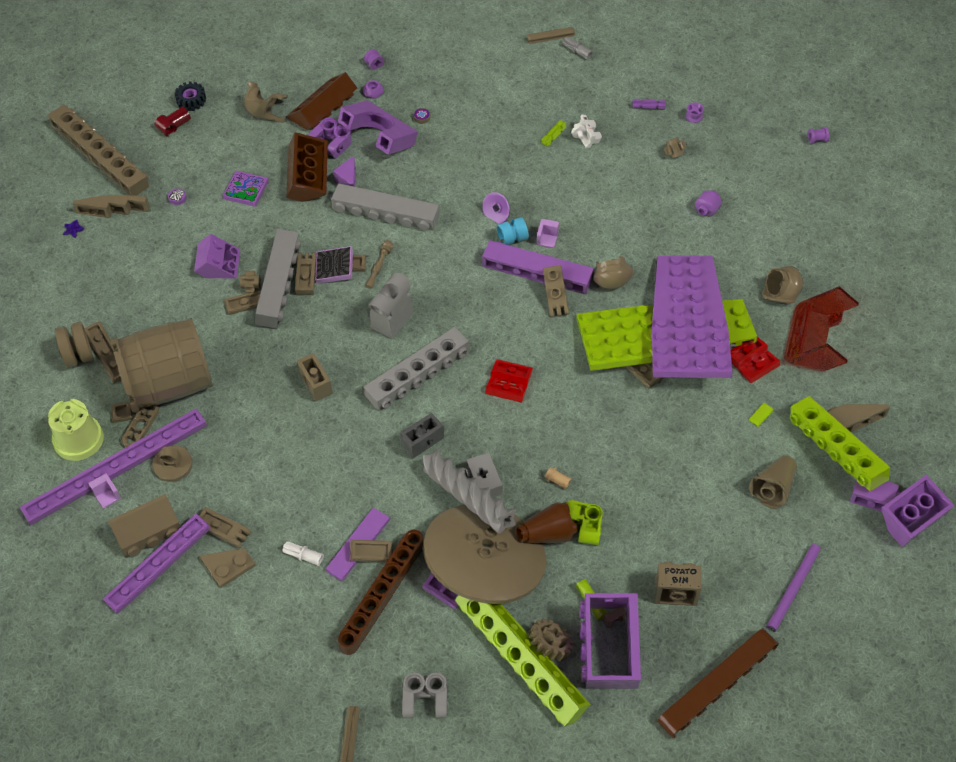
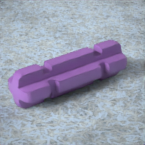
M633 99L632 107L665 109L666 101L650 99L640 101V99Z

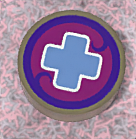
M419 108L414 111L415 122L424 124L430 120V111L428 109Z

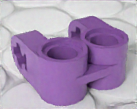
M331 117L323 119L308 135L324 140H333L328 145L327 154L334 158H337L352 143L351 130L338 125L337 120Z

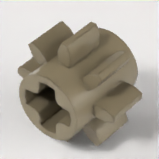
M676 137L666 142L667 146L664 148L666 156L671 155L672 158L684 154L683 149L686 148L684 139L679 141V138Z
M245 271V275L240 276L241 288L246 289V293H254L256 289H260V275H255V271Z

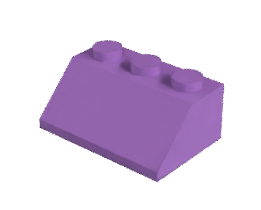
M926 474L881 509L888 532L904 547L945 516L954 507V504Z

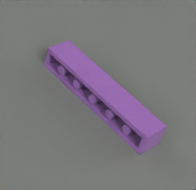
M489 240L482 256V267L545 283L543 268L561 265L565 289L585 295L593 279L594 268L546 256L534 251L520 249L515 246L505 245L500 242Z

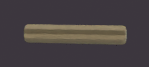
M573 27L532 33L527 35V40L529 44L573 37L575 36V31Z
M349 706L347 708L340 762H353L360 712L357 706Z

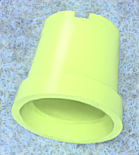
M70 399V401L66 402L60 401L50 409L48 423L52 431V443L60 457L66 460L78 461L92 456L99 450L104 439L103 429L98 421L90 415L84 403L76 399Z

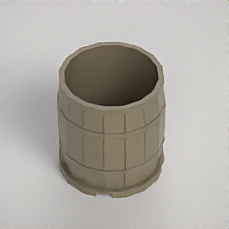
M192 318L167 322L138 332L136 331L120 339L117 337L110 338L111 345L115 350L113 353L126 395L129 396L130 401H134L129 403L133 413L140 411L139 408L160 405L213 387Z

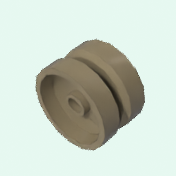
M82 321L72 323V336L65 326L55 328L57 346L67 368L77 366L78 358L76 353H78L83 363L94 361Z

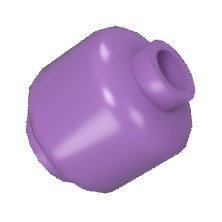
M712 190L704 191L695 202L696 209L702 216H713L722 204L720 195Z

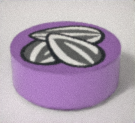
M177 188L169 192L168 198L171 204L181 205L186 201V194L184 190Z

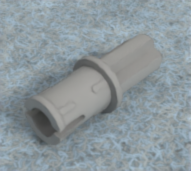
M570 37L564 38L563 45L571 49L574 54L577 53L586 60L593 55V51L583 46L581 42H576Z

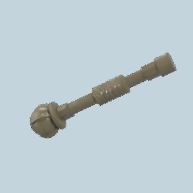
M386 240L383 242L380 248L382 251L381 256L375 263L372 270L373 273L365 285L366 288L372 289L376 275L379 274L383 266L382 262L385 256L390 254L393 249L391 241Z

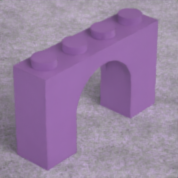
M366 100L341 107L338 123L349 130L360 127H373L382 130L379 133L376 147L388 155L411 148L415 144L418 134L417 130L370 101Z

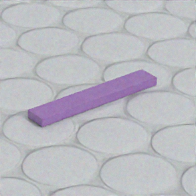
M196 513L107 594L103 600L118 614L205 535L211 527Z

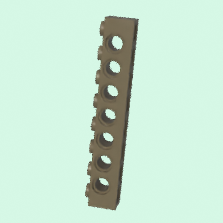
M64 104L48 114L51 125L129 195L136 196L149 187L147 174L138 170L135 163H130L123 153L120 154L113 144H109L103 135H99L94 127L88 126L86 121L82 117L79 118L72 108L69 109Z

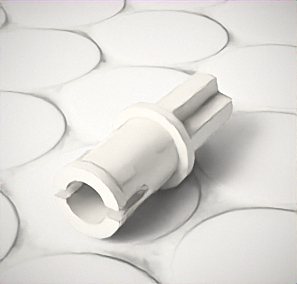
M286 542L283 546V553L299 558L301 562L305 560L320 566L324 558L323 553L310 550L308 546L302 547L291 542Z

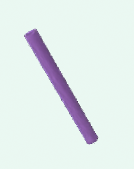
M812 544L768 622L766 626L768 629L772 627L774 632L778 629L821 550L818 545Z

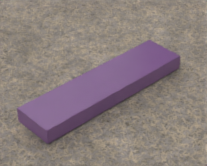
M373 508L326 567V572L343 582L357 564V562L350 561V540H375L390 521V517Z

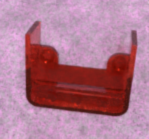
M840 286L800 302L794 310L784 359L791 365L821 372L846 364L848 360L828 343L826 344L830 327L836 326L842 321L844 311L858 306L859 302Z

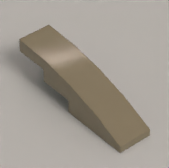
M108 195L73 201L76 214L110 218L112 213L129 215L131 210L148 212L150 208L148 199L144 196Z

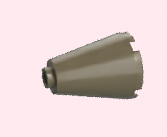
M781 456L756 475L749 485L752 497L755 495L763 500L759 503L771 509H778L780 506H784L788 501L797 469L795 460L789 456Z

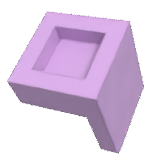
M541 219L536 245L554 248L559 232V222Z
M107 473L88 483L102 508H106L121 499L118 490Z

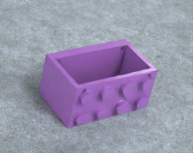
M585 593V598L581 600L579 607L580 619H584V621H581L580 640H584V643L581 644L580 658L581 661H585V665H582L581 683H585V689H638L641 681L638 593ZM624 607L626 609L628 676H592L591 645L593 636H591L590 609H618Z

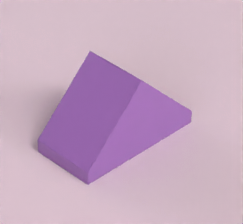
M351 157L333 171L336 183L355 187V157Z

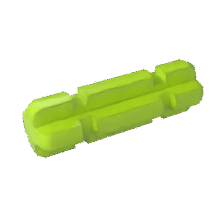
M559 120L541 139V143L549 146L552 143L551 141H554L561 134L560 131L566 128V123Z

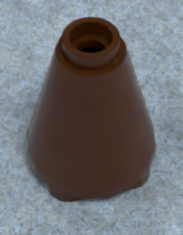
M566 502L551 504L516 527L517 538L520 542L565 543L570 541L573 534L577 532V526L571 519L570 509Z

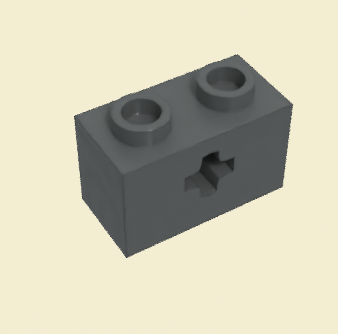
M430 413L400 433L401 446L412 458H415L444 438V426L433 413Z

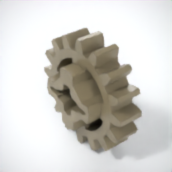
M544 618L541 621L537 620L529 630L530 635L528 637L533 640L531 645L537 646L536 651H542L543 657L549 656L552 661L555 657L558 661H561L562 658L566 659L574 649L572 646L574 641L570 640L572 635L565 632L566 628H560V623H553L551 619L548 622Z

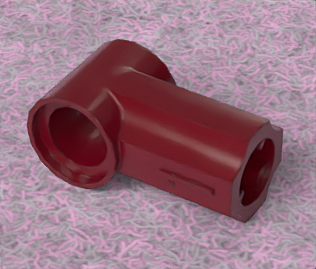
M181 107L168 116L160 115L154 124L158 130L169 137V134L176 132L177 127L190 120L191 117L187 109Z

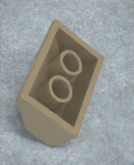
M166 494L108 521L125 558L137 556L141 550L147 547L153 548L157 546L160 541L170 538L181 527Z

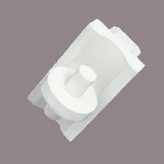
M581 115L580 122L574 125L571 133L574 138L582 140L586 149L590 148L592 144L599 143L602 136L600 132H594L596 128L595 121L588 120L586 115Z

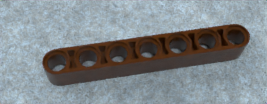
M412 529L404 535L340 632L338 643L342 653L352 655L359 649L423 550V535L419 530ZM414 540L418 541V543L411 544L410 542ZM401 557H408L406 560L399 559ZM391 573H397L394 577L388 576ZM381 589L386 590L385 593H378V591ZM369 606L376 607L374 610L371 611L366 610ZM358 623L365 624L361 628L355 627ZM345 641H353L350 645H344Z
M764 628L760 629L666 710L657 722L672 738H675V734L678 731H683L689 726L694 717H699L707 710L706 707L711 702L714 704L723 696L722 693L726 689L730 690L737 684V680L742 675L746 676L753 669L752 667L757 662H762L768 656L767 653L772 649L775 650L779 643Z

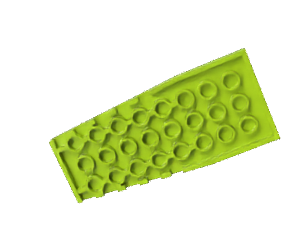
M743 299L722 300L730 344L735 343V346H740L742 341L752 340L755 343L757 341V334ZM640 305L576 314L590 371L652 363L651 333L654 305Z

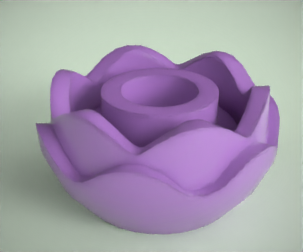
M375 80L367 82L363 87V93L368 98H377L384 92L381 83Z

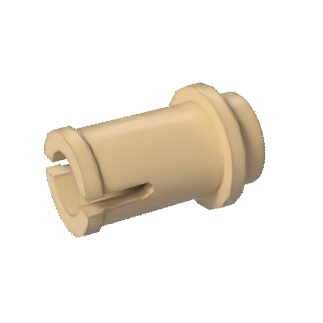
M550 467L545 475L548 482L552 481L565 490L572 478L558 472L557 468L553 469Z

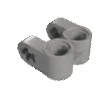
M419 673L408 674L403 681V718H414L415 700L421 698L436 700V718H447V681L444 675L441 673H432L428 676H422ZM412 684H418L420 686L416 690H412L409 688ZM434 684H440L442 686L438 690H434L431 688Z

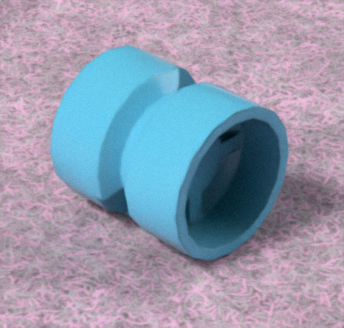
M522 217L513 219L510 223L503 222L497 224L498 237L500 240L504 239L505 241L502 244L511 245L514 244L515 240L521 242L529 238L528 229Z

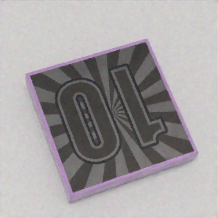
M352 247L317 251L316 283L352 279Z

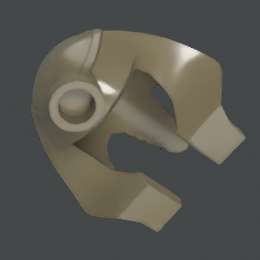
M248 81V92L244 98L246 110L254 117L284 123L286 119L273 115L269 111L278 99H287L288 95L277 93L272 94L268 99H264L261 97L260 88L257 87L258 84Z

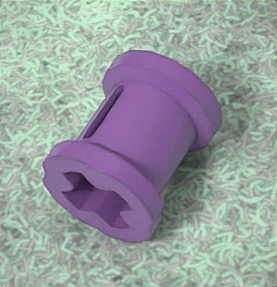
M828 128L809 129L808 139L810 144L818 141L828 142Z

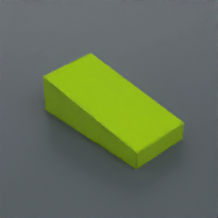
M763 403L749 418V421L759 427L773 413L774 409Z

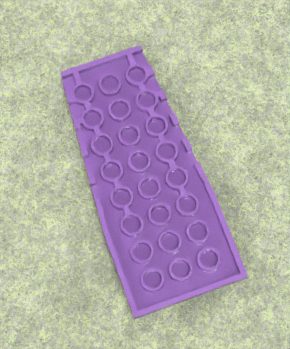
M675 255L658 256L651 333L653 377L732 378L729 331L713 256Z

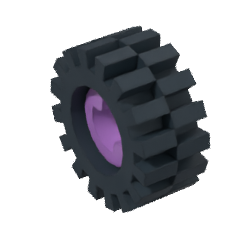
M189 81V84L185 82L183 83L184 86L180 84L178 86L179 89L176 88L174 95L179 108L184 107L187 111H190V109L195 111V108L199 110L200 106L203 107L204 103H206L205 90L200 83L194 82L192 84V81Z

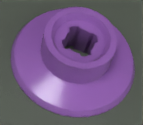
M492 192L483 201V213L496 223H503L509 216V203L502 194Z

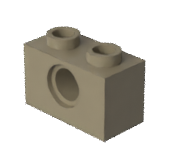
M314 353L297 360L299 374L315 401L333 394L331 381Z

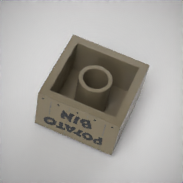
M672 562L658 563L655 579V604L697 606L702 589L701 566L692 563L684 565Z

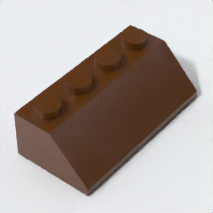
M346 72L334 76L286 117L306 130L310 128L313 130L320 123L319 121L332 115L331 111L333 109L337 110L343 105L342 101L350 99L357 87Z
M294 132L288 146L286 198L305 202L326 195L328 140Z

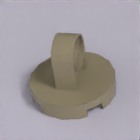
M168 446L163 447L155 455L152 467L160 480L177 482L190 473L193 460L190 453L184 447Z

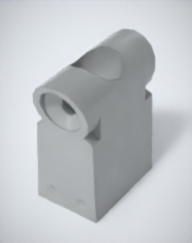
M394 273L368 304V307L371 309V329L391 339L396 336L413 314L411 295L408 293L410 282L405 275Z

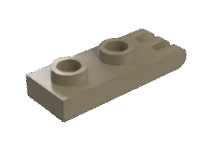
M298 253L295 282L296 295H314L317 253H312V258H310L309 253H305V258H303L302 253Z
M557 265L543 268L550 316L555 317L554 309H557L558 316H561V308H564L565 315L569 314L562 266Z
M207 507L199 515L211 527L207 533L237 548L242 546L240 541L245 542L247 539L241 533L248 536L251 533V530Z

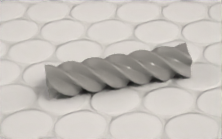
M440 448L432 454L423 456V472L428 474L431 479L440 484L447 492L453 494L459 502L465 504L470 511L477 514L486 524L491 525L498 534L502 533L506 528L516 525L514 520L516 509H505L503 498H492L489 487L479 488L476 477L466 478L464 467L454 468L452 458H441Z

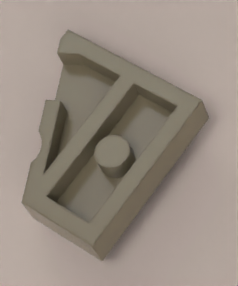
M245 548L200 556V560L220 588L256 566Z

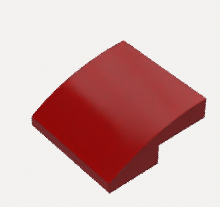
M758 336L755 343L752 340L744 341L742 345L730 350L732 364L750 383L755 382L780 366V360L768 351V345Z
M496 359L485 394L522 403L533 368Z

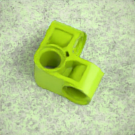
M575 500L566 501L570 509L572 521L576 525L581 526L578 542L599 546L603 515L601 507L596 504L582 503ZM596 515L597 518L592 519L589 516Z

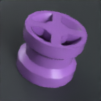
M371 49L364 55V61L369 64L372 70L384 65V58L379 55L376 49Z
M696 102L690 103L687 106L686 119L692 123L700 122L703 118V105Z

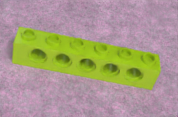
M808 396L791 406V422L803 430L807 437L814 440L820 449L825 450L832 460L837 461L848 474L857 479L861 486H864L871 492L889 481L890 466L814 399Z

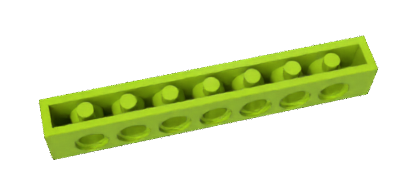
M459 595L457 596L455 601L460 606V609L471 618L473 624L484 633L486 639L498 649L500 655L512 665L514 671L525 680L527 686L539 696L543 705L552 711L557 721L564 726L575 723L591 704L548 656L543 657L542 651H536L537 646L531 645L533 640L528 637L529 634L502 604L480 603Z

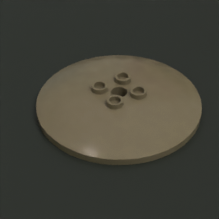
M466 505L456 506L439 514L429 525L423 542L426 563L432 574L441 584L461 597L487 604L509 603L530 594L543 578L546 569V553L542 543L519 541L516 535V527L523 520L518 516L514 515L516 522L514 527L506 528L502 533L498 534L491 525L486 524L477 514L470 511ZM483 544H488L492 548L484 547Z

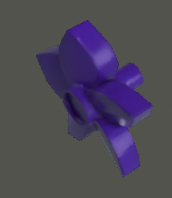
M74 220L70 224H64L67 230L64 231L63 235L71 233L76 238L77 232L83 231L84 228L79 225L78 220Z

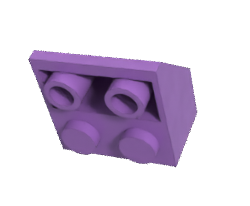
M210 234L198 243L194 272L205 278H237L240 249Z

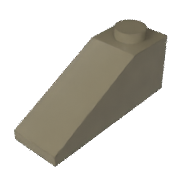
M843 404L839 407H832L827 412L850 432H853L886 417L890 406L888 404Z

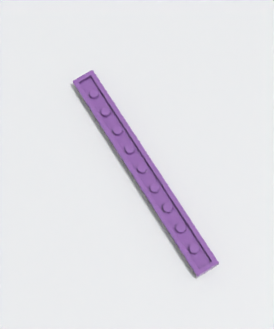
M196 408L24 504L20 509L31 526L91 492L89 482L107 473L111 480L153 457L163 447L172 446L206 427V421Z

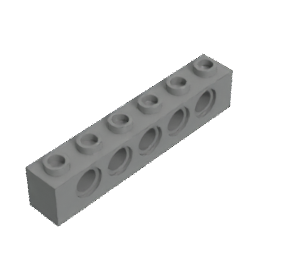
M455 327L365 385L363 387L365 397L378 411L382 408L387 409L394 400L405 397L409 390L420 387L424 380L435 377L439 370L450 367L457 358L465 357L469 351V341Z

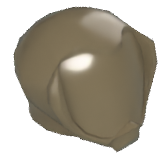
M619 256V259H611L601 263L597 261L596 270L592 278L602 288L617 289L624 286L634 276V272L631 266L626 263L625 258Z
M793 266L772 268L766 277L762 293L764 299L786 304L794 303L803 289V278L799 270Z

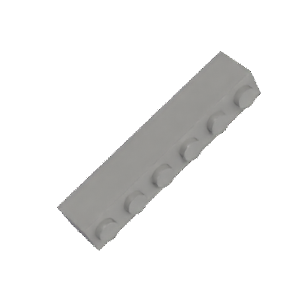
M339 183L331 198L332 207L337 212H348L355 216H367L372 220H385L390 224L399 223L405 227L413 226L423 231H434L440 216L439 205Z
M277 229L255 313V325L277 329L278 322L283 320L284 311L281 310L282 307H286L287 303L285 293L290 291L291 282L288 281L289 278H293L294 274L292 264L296 265L298 254H295V252L300 250L301 245L297 232Z

